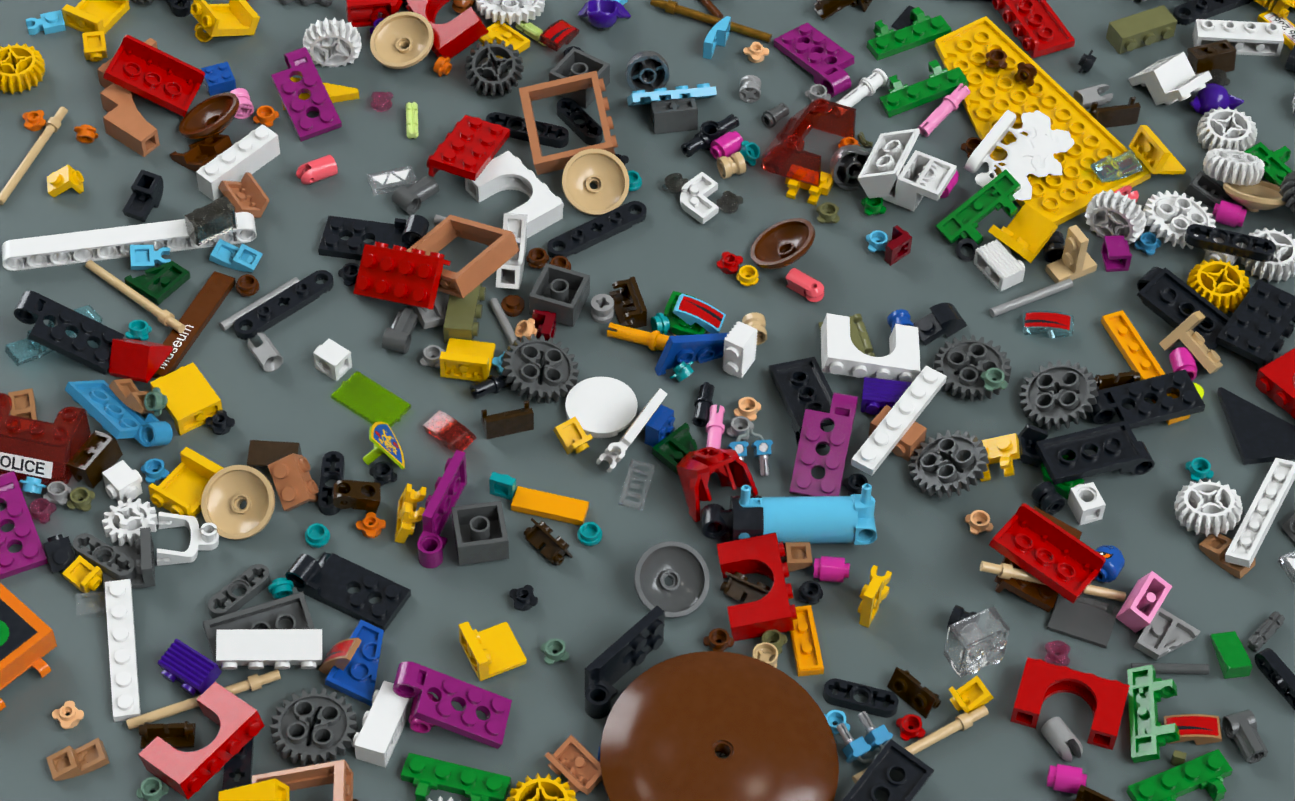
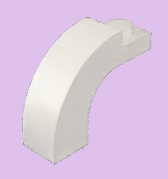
M504 213L503 229L513 232L520 251L497 269L496 287L519 289L521 286L527 244V214Z

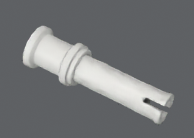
M879 68L874 69L869 77L862 78L855 89L832 105L833 112L837 116H842L864 97L874 95L879 87L888 84L886 73Z

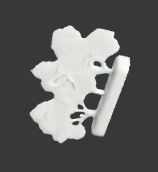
M1007 110L970 155L964 169L975 173L984 162L988 163L989 172H982L975 177L976 184L982 188L998 176L994 171L996 169L994 165L998 166L1002 172L1006 169L1021 185V189L1013 194L1015 200H1029L1032 198V186L1028 181L1027 175L1034 174L1037 177H1045L1048 174L1053 176L1062 175V165L1054 158L1053 154L1067 152L1075 142L1071 138L1069 131L1051 130L1050 117L1038 110L1034 113H1022L1023 126L1022 128L1014 129L1012 126L1017 116L1015 113ZM1010 131L1017 140L1009 145L1001 143L1002 139ZM1023 131H1024V132H1027L1028 135L1025 136V135L1021 134V132H1023ZM997 146L1007 151L1008 155L1004 160L995 161L990 157V154ZM999 163H1005V166H1000ZM990 173L994 175V178H991L989 176Z

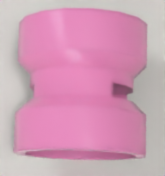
M244 88L232 90L230 93H234L239 99L238 111L234 117L237 119L250 117L254 112V107L250 101L248 91Z

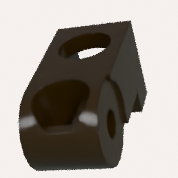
M340 480L334 483L333 505L340 509L366 510V514L368 512L376 514L381 501L380 483Z

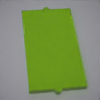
M358 371L347 381H343L342 385L331 395L332 399L372 424L380 421L388 423L390 428L396 422H400L401 417L411 409V404Z

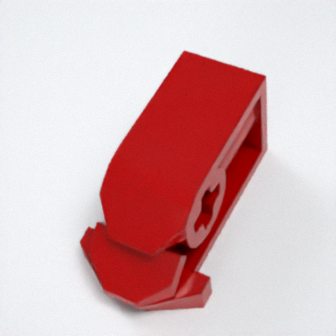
M345 0L347 21L351 22L353 27L374 26L375 20L395 14L400 9L403 1Z

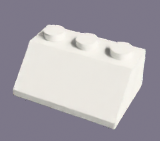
M919 128L880 134L857 178L868 198H883L889 195L921 132Z

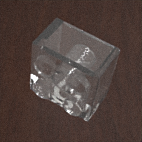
M994 606L949 625L944 656L959 677L975 674L981 668L989 664L995 665L1004 658L1010 629Z

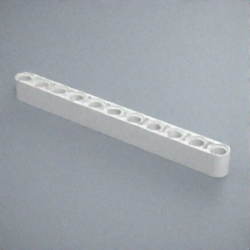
M238 212L8 240L2 245V263L5 269L18 271L84 263L89 260L100 261L130 257V245H153L154 251H158L162 247H168L170 252L215 247L219 239L230 244L248 243L257 236L255 218L249 212Z

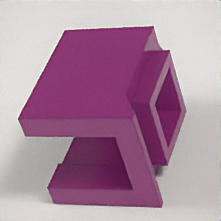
M1124 235L1104 236L1101 254L1106 272L1129 271L1132 254L1130 253L1127 240L1124 239Z

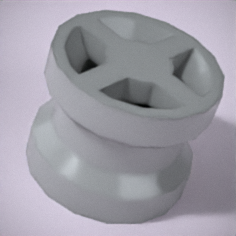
M754 75L742 77L739 90L741 100L753 103L760 99V78Z
M598 294L592 298V319L597 323L610 322L614 317L613 298L607 294Z

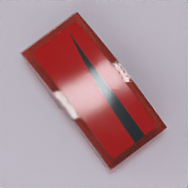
M561 19L548 27L540 35L539 41L557 52L564 44L568 45L580 30Z

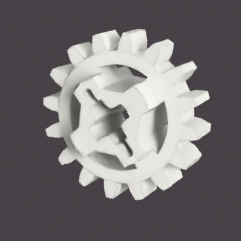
M128 498L127 503L119 500L117 507L111 505L109 506L110 512H104L105 519L102 520L105 536L110 537L112 543L118 540L119 546L124 545L125 542L133 546L134 541L140 539V528L150 527L151 532L157 531L158 518L155 507H150V502L148 501L142 504L140 498L136 502H132L131 498Z

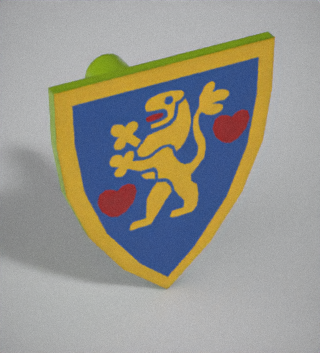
M375 422L369 430V440L374 443V449L363 457V461L370 465L385 453L403 470L405 468L404 455L395 434L388 423Z

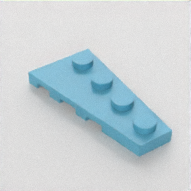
M710 83L698 84L697 88L690 89L686 85L677 86L675 90H667V88L654 89V92L638 90L632 91V94L627 97L628 106L651 104L653 101L692 97L694 99L715 97L717 91L716 86L710 87Z

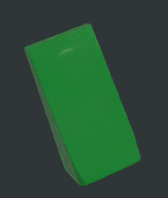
M1236 632L1210 634L1224 679L1249 676L1252 664Z

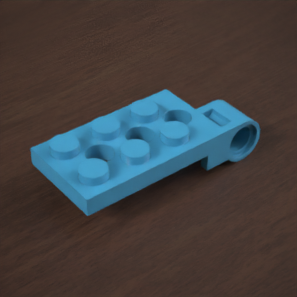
M104 380L67 383L65 391L72 397L73 401L80 404L89 416L95 418L102 425V428L116 439L135 438L144 447L165 446L171 442L173 431L168 422L159 421L152 413H149L145 419L140 413L132 410L118 399L110 389L109 384Z

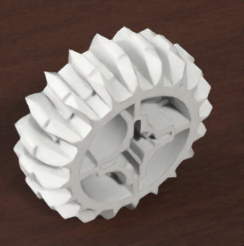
M335 17L333 20L325 18L323 22L317 19L316 24H310L309 29H306L303 38V47L307 48L314 65L320 64L322 68L324 66H346L347 62L354 63L362 48L361 36L357 31V27H353L351 22L345 23L344 19L337 21Z
M1219 106L1217 110L1211 108L1209 112L1204 113L1198 122L1196 133L1198 142L1202 144L1203 149H1208V151L1215 148L1245 151L1255 145L1257 128L1255 126L1256 123L1251 120V116H1245V112L1240 113L1237 111V108L1235 110H1231L1229 107L1222 109Z
M1215 148L1209 150L1203 161V171L1206 175L1231 185H1256L1260 183L1265 170V164L1257 156L1245 153L1244 151H1237L1236 149Z
M1111 189L1108 192L1103 190L1101 193L1093 196L1085 212L1086 224L1090 225V231L1096 232V236L1104 239V236L1124 235L1128 245L1132 242L1135 243L1140 235H1142L1147 219L1145 218L1146 212L1141 210L1142 205L1135 203L1136 199L1131 200L1128 198V194L1124 196L1120 191L1114 193Z
M1266 227L1262 231L1256 229L1254 233H1249L1250 236L1271 240L1276 245V251L1273 259L1268 262L1241 257V264L1245 266V271H1251V276L1257 275L1260 280L1262 278L1267 279L1268 283L1271 280L1279 283L1281 279L1287 281L1288 278L1294 277L1295 239H1292V234L1286 235L1284 230L1278 232L1275 228L1268 230ZM1242 243L1241 248H1247V245Z
M1199 479L1198 483L1190 481L1188 486H1183L1182 490L1178 491L1176 501L1174 502L1175 516L1179 520L1180 526H1186L1187 531L1194 530L1196 535L1204 533L1206 537L1209 534H1214L1216 537L1219 533L1226 535L1228 530H1234V527L1241 520L1243 510L1241 496L1236 494V490L1230 489L1229 484L1221 485L1220 481L1214 483L1210 479L1208 482H1203L1201 479Z

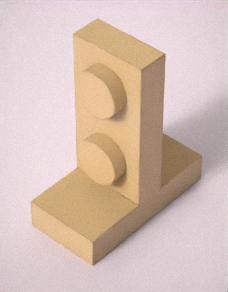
M1077 225L1068 228L1062 259L1046 265L1045 271L1055 284L1069 278L1071 280L1077 279L1097 269L1096 262L1086 252L1089 239Z
M1199 310L1192 313L1159 344L1166 351L1181 340L1209 374H1212L1219 370L1223 364L1220 362V356L1214 350H1209L1204 344V338L1198 332L1192 330L1206 318Z

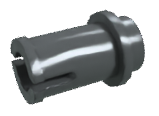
M780 103L772 110H766L761 120L766 127H774L777 121L789 114V109L787 105Z

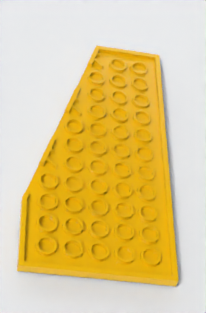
M987 16L935 40V48L944 67L948 71L959 67L968 80L970 94L962 101V104L981 140L985 138L1007 110H1010L1017 116L1012 126L1014 129L1022 128V113H1034L1038 110L1050 117L1051 130L1069 131L1071 138L1074 139V145L1067 152L1053 154L1054 158L1062 165V175L1053 176L1048 174L1045 177H1037L1034 174L1027 175L1028 181L1032 186V198L1029 200L1016 199L1015 201L1021 207L1024 204H1028L1058 226L1086 212L1089 201L1103 190L1108 192L1111 189L1115 192L1125 185H1131L1133 188L1151 178L1152 173L1146 169V166ZM993 49L1004 51L1007 55V68H988L986 66V62H988L986 54ZM1020 62L1032 64L1037 70V76L1033 79L1034 85L1028 87L1021 81L1017 82L1014 78L1018 71L1017 65ZM1009 131L1001 143L1009 145L1015 142L1017 138ZM1024 131L1021 132V134H1023V135H1025V136L1028 135L1027 132H1024ZM997 146L990 154V157L995 161H1001L1007 157L1008 153L1005 149ZM1129 158L1139 168V170L1131 174L1108 181H1102L1094 171V169L1111 166L1114 172L1123 174V172L1116 171L1114 165ZM999 163V165L1005 166V163ZM994 165V167H996V174L999 175L1000 173H1002L1001 169L998 166Z

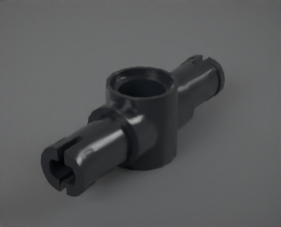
M730 114L720 122H704L701 125V131L692 140L681 145L682 153L687 157H691L700 149L710 150L712 141L739 126L738 118Z

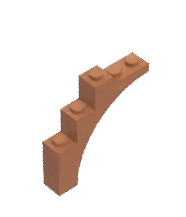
M152 38L144 42L158 49L157 41ZM112 57L97 69L100 85L105 88L100 93L103 109L108 112L103 117L105 131L108 135L145 157L160 145L158 131L137 110L134 103L135 93L103 78L106 69L113 59Z

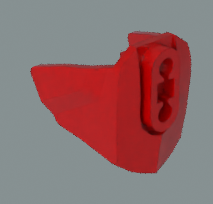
M705 447L697 451H690L676 466L686 503L689 507V515L695 522L700 521V501L712 500L708 489L710 475L714 472L718 474L722 487L730 486L732 490L737 489L736 486L741 488L743 485H749L751 487V494L753 496L758 495L747 464L739 458L737 452L733 449Z

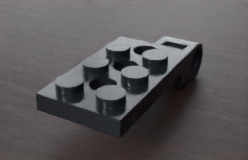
M25 291L14 310V316L20 322L25 324L35 323L28 339L104 375L110 367L112 339H123L124 334L34 291ZM43 320H51L55 326L48 327L44 324ZM71 330L76 333L77 337H69L65 331ZM87 341H94L99 347L92 348L88 345Z
M1185 369L1098 390L1097 404L1092 405L1093 412L1089 413L1096 424L1109 422L1117 413L1121 421L1126 420L1130 428L1134 429L1203 412L1205 404ZM1174 393L1178 396V398H1172L1171 396H1167V394ZM1145 399H1153L1156 403L1151 404L1145 401ZM1123 404H1130V405H1132L1134 408H1133V409H1126V408H1124L1122 405H1123Z
M890 739L842 801H878L874 797V792L877 790H883L887 793L888 800L886 801H912L932 776L934 770ZM893 770L900 771L904 779L899 782L893 781L889 773Z

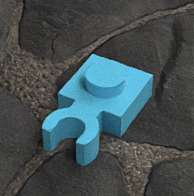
M61 10L40 14V19H26L29 35H36L40 31H44L45 35L66 31Z
M130 245V270H147L155 267L154 263H158L161 266L171 262V259H163L161 257L162 255H170V248L162 247L158 251H154L153 245Z

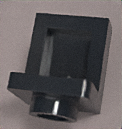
M1028 424L1017 436L1020 458L1017 460L1038 468L1042 460L1035 449L1036 442L1045 440L1048 437V433L1045 430Z
M62 534L47 538L48 542L44 543V549L52 574L66 570L75 560L69 536L63 538Z

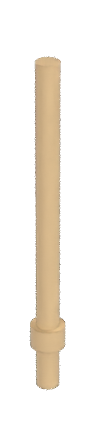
M61 106L54 117H50L45 124V130L1 191L0 205H4L51 135L56 133L62 125L61 121L68 112L65 107Z
M92 260L86 262L85 267L156 316L158 321L164 326H170L178 333L184 332L185 325L176 320L171 312L162 310Z
M982 561L980 564V571L997 574L999 578L1008 580L1015 578L1043 584L1027 571L1013 568L1011 564L1001 563L999 565ZM1089 585L1083 592L1084 594L1124 602L1126 599V592L1095 585Z
M277 669L259 676L258 674L248 676L247 680L224 688L234 695L250 689L255 691L261 689L262 685L280 680L281 676ZM199 696L127 719L128 729L131 730L144 725L145 722L152 723L199 707L196 700Z
M982 705L970 713L964 712L955 717V721L904 749L915 755L959 730L964 731L972 727L973 722L989 714L988 709ZM867 768L852 776L855 784Z

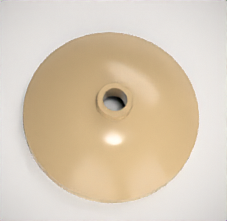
M399 12L386 17L376 26L371 35L370 48L375 59L383 66L392 69H404L419 63L428 55L433 46L434 32L431 24L424 16L414 12Z
M587 149L574 155L566 164L562 174V189L566 199L575 209L588 215L600 216L618 208L623 203L629 190V175L623 162L611 152L603 149ZM590 183H595L597 189H592Z
M1262 180L1253 186L1223 183L1225 192L1235 202L1245 206V209L1248 211L1271 210L1286 204V202L1281 200L1283 196L1279 193L1280 187L1273 183Z
M232 465L214 474L206 484L201 499V510L206 523L215 524L220 536L232 540L247 539L259 533L270 521L275 507V494L270 481L263 473L246 465ZM242 501H246L247 503L244 509L240 508V504Z

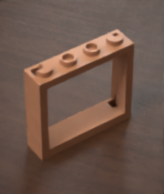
M597 71L519 88L537 175L564 169L568 161L583 150L603 149L615 155L614 148L618 147L616 136H611L610 130L614 129L612 117H607L606 114L610 107L607 97L603 98L602 92L606 91L604 80L603 78H598ZM593 87L605 142L542 156L531 101Z
M449 215L407 249V252H411L412 248L426 251L425 255L430 256L431 252L438 253L456 237L489 245L459 272L456 273L442 269L438 291L459 298L467 296L520 251L513 232L454 215Z
M345 759L252 776V784L275 778L289 786V791L334 783L333 801H353V771Z

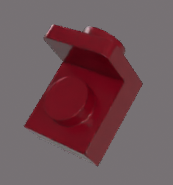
M898 225L893 227L892 239L885 247L884 261L890 266L908 255L911 251L912 236Z
M533 310L532 318L535 320V328L538 329L537 338H540L541 335H544L545 341H548L551 337L554 338L556 313Z

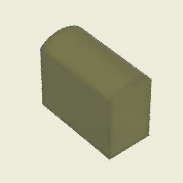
M1175 750L1170 761L1171 765L1178 766L1183 764L1187 753Z

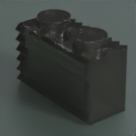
M226 196L184 215L187 233L197 246H201V244H205V242H209V240H213V238H217V236H221V234H225L229 230L233 231V228L237 229L238 227L235 207Z

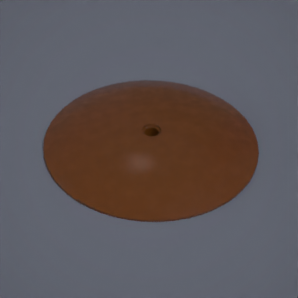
M704 651L683 654L667 659L643 672L628 685L613 705L606 720L600 746L601 775L610 801H834L838 786L839 761L837 747L832 730L818 704L801 685L781 670L756 658L737 653ZM716 753H724L727 758H719Z

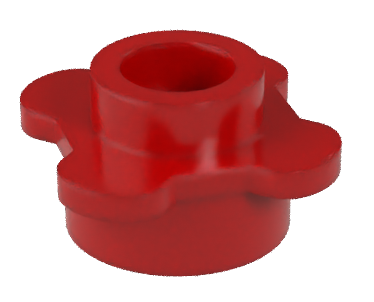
M723 252L721 260L717 261V267L725 274H735L739 269V264L743 263V258L730 252Z
M908 714L896 721V726L901 731L900 738L902 740L909 741L910 738H923L926 732L922 728V721L919 716Z

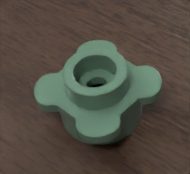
M990 368L981 373L980 378L984 380V388L987 391H993L998 388L1005 389L1008 383L1004 381L1005 375L1001 369Z
M159 387L153 388L152 392H148L144 399L145 408L148 411H154L155 416H161L162 409L165 408L168 402L167 396L161 393Z
M554 638L541 645V651L545 654L544 661L546 664L553 665L554 662H565L569 659V653L565 650V641Z
M149 777L142 782L141 788H138L136 791V795L138 798H143L147 801H159L163 795L168 794L169 787L167 784H162L160 779Z

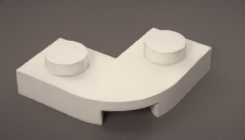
M703 172L684 184L681 190L680 205L682 209L701 224L718 214L719 207L707 197L718 190V183Z

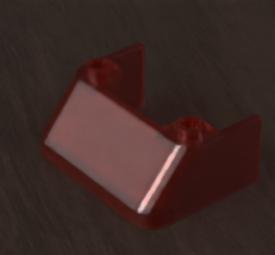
M817 99L811 102L788 120L761 156V168L774 174L819 187L821 156L803 150L805 145L804 138L812 128L845 138H854L856 109L825 99Z

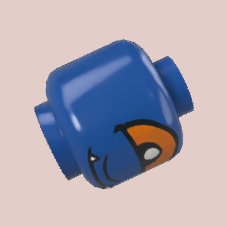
M1102 545L1095 551L1104 556L1106 562L1095 580L1112 582L1123 569L1125 559L1121 551L1115 546Z

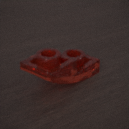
M441 410L423 425L428 434L440 439L445 447L454 452L456 450L464 451L476 439V436L469 429Z

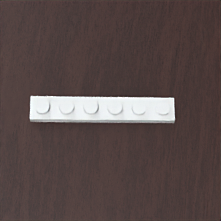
M925 366L853 456L851 465L872 476L942 388L947 376Z
M1275 458L1225 554V562L1250 568L1295 480V462Z
M130 579L104 582L114 722L126 721L141 715L132 584Z

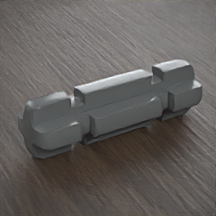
M1273 612L1269 619L1265 620L1255 631L1256 634H1253L1248 639L1247 647L1254 652L1259 651L1263 646L1262 644H1265L1276 632V629L1281 627L1285 620L1284 616L1280 615L1279 612Z

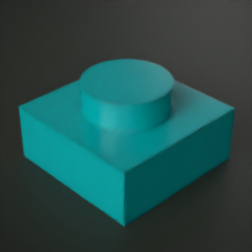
M493 472L489 478L490 494L512 501L516 492V478H512L507 474Z

